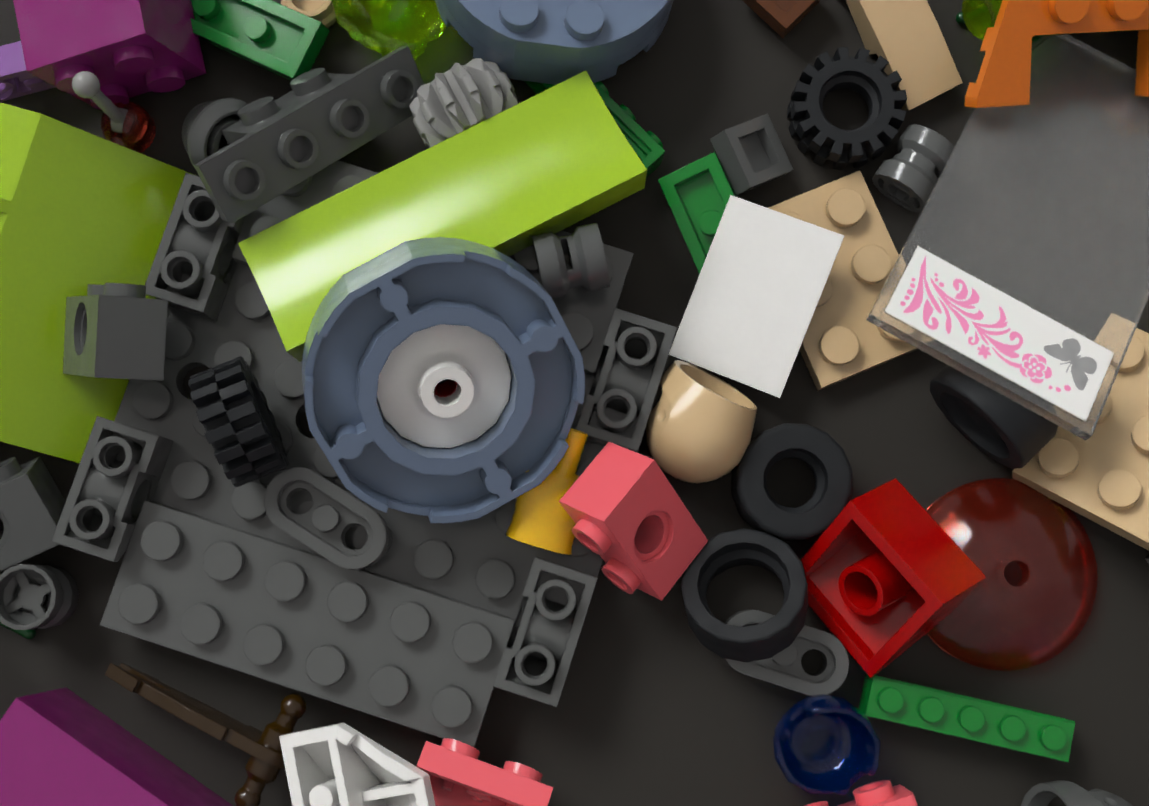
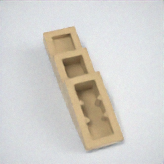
M846 0L865 49L870 50L869 54H877L878 58L881 55L889 61L884 69L887 75L897 70L902 78L897 86V91L906 90L907 101L902 110L909 111L963 83L927 0Z

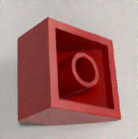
M896 478L850 500L801 559L808 584V605L835 637L841 641L846 650L870 678L882 671L950 615L986 578L982 571Z

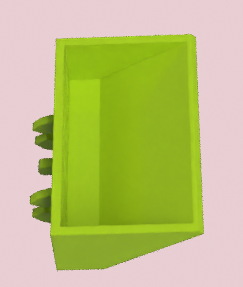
M1 102L0 442L80 463L96 417L99 416L115 421L129 379L94 378L63 374L66 298L87 296L88 284L124 283L145 286L184 176L189 172L44 114Z

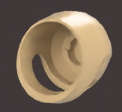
M675 360L661 377L662 394L657 405L651 410L646 424V443L651 456L658 466L672 477L688 483L713 481L728 474L740 463L751 441L757 407L747 396L719 377L688 362Z

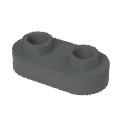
M303 467L283 470L270 481L266 488L264 507L270 521L276 527L333 564L349 570H362L377 563L384 555L388 546L389 532L383 517L377 511L315 471ZM299 491H309L313 499L311 508L304 514H296L291 508L292 497ZM362 525L368 534L367 542L362 548L352 550L346 545L345 534L350 527Z
M742 610L730 616L725 621V624L740 627L762 624L775 615L759 610ZM804 625L789 647L771 658L752 662H741L723 658L731 668L739 673L809 696H825L833 693L843 684L849 670L848 654L841 641L828 632ZM816 649L823 658L822 667L814 674H807L802 668V657L807 651Z

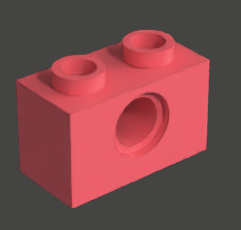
M611 442L604 446L559 500L560 504L576 523L572 528L574 536L589 550L600 555L606 563L601 569L603 574L615 586L628 594H633L636 589H639L662 601L708 542V539L656 461Z

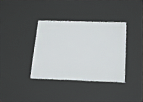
M730 195L669 355L780 398L844 235Z

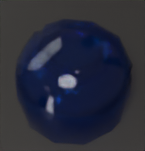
M826 694L806 697L789 708L774 728L773 754L787 781L809 794L836 793L838 795H845L857 780L864 775L873 776L878 769L881 742L867 716L842 697Z

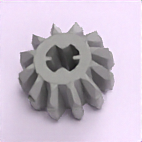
M475 58L465 65L454 63L452 68L444 73H435V79L431 83L419 87L417 90L418 96L414 98L409 107L414 117L413 123L425 146L430 148L517 105L518 101L510 79L505 72L501 71L498 64L492 61L484 62L481 58Z

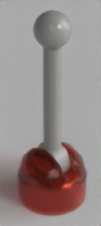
M81 71L73 77L72 88L74 92L82 98H90L104 112L101 116V129L106 140L139 153L146 150L152 144L156 134L155 122L142 106L131 101L124 105L121 102L113 104L100 90V82L97 76L89 71ZM117 133L122 134V138L116 137Z

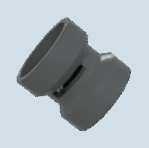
M913 124L908 125L897 141L898 154L893 159L883 161L874 174L872 181L879 192L887 199L908 211L920 213L925 211L936 195L934 185L938 181L937 179L949 176L960 160V155L955 146L938 132L922 125Z
M597 223L577 226L571 235L558 237L554 233L548 232L532 236L541 284L552 299L565 297L569 289L580 286L585 287L589 291L610 287L606 256ZM565 255H569L571 265L569 270L566 268Z
M19 564L8 568L0 575V622L14 630L47 629L63 624L73 615L78 605L79 590L76 580L68 571L59 566ZM48 594V601H47L46 605L43 606V604H44V602H45V600H46V595Z

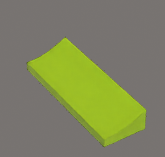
M585 70L239 242L238 245L268 306L286 351L301 362L306 335L320 303L336 282L351 270L405 241L421 238L445 237L463 239L480 243L507 256H511L533 245V235L548 232L555 234L644 189L648 170L622 133L588 72Z

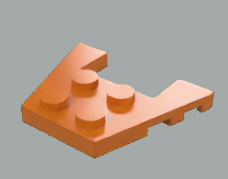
M1002 0L994 27H987L980 51L984 52L985 56L976 83H969L965 95V107L987 108L1030 105L1032 37L1035 35L1138 30L1135 96L1149 97V0Z

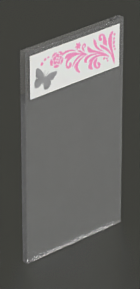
M1053 34L1032 51L1030 105L973 109L866 320L1086 441L1094 433L1149 298V97L1135 96L1136 70L1068 34Z

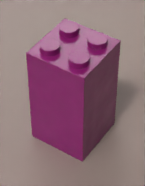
M13 0L27 72L57 87V89L82 100L95 109L101 110L90 98L78 96L72 88L73 77L81 71H89L97 76L100 82V90L117 108L127 105L131 97L150 91L160 93L175 91L185 85V80L206 74L199 37L193 33L190 18L195 20L191 0Z
M67 687L16 697L0 720V806H233Z

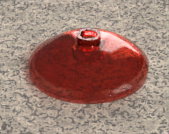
M990 478L960 485L940 496L926 509L928 514L986 576L950 615L926 634L939 648L952 657L972 666L989 670L1013 671L1044 663L1061 653L1075 640L1091 614L1097 592L1098 576L1095 554L1090 539L1078 518L1069 508L1018 480ZM1011 561L1016 562L1022 570L1021 581L1015 586L1010 585L1004 577V569Z

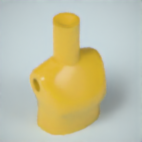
M573 428L570 429L565 439L569 448L555 469L540 485L516 498L515 510L506 531V536L545 550L566 555L572 554V545L575 537L572 533V528L576 523L560 504L559 500L579 477L576 471L588 437L587 433Z

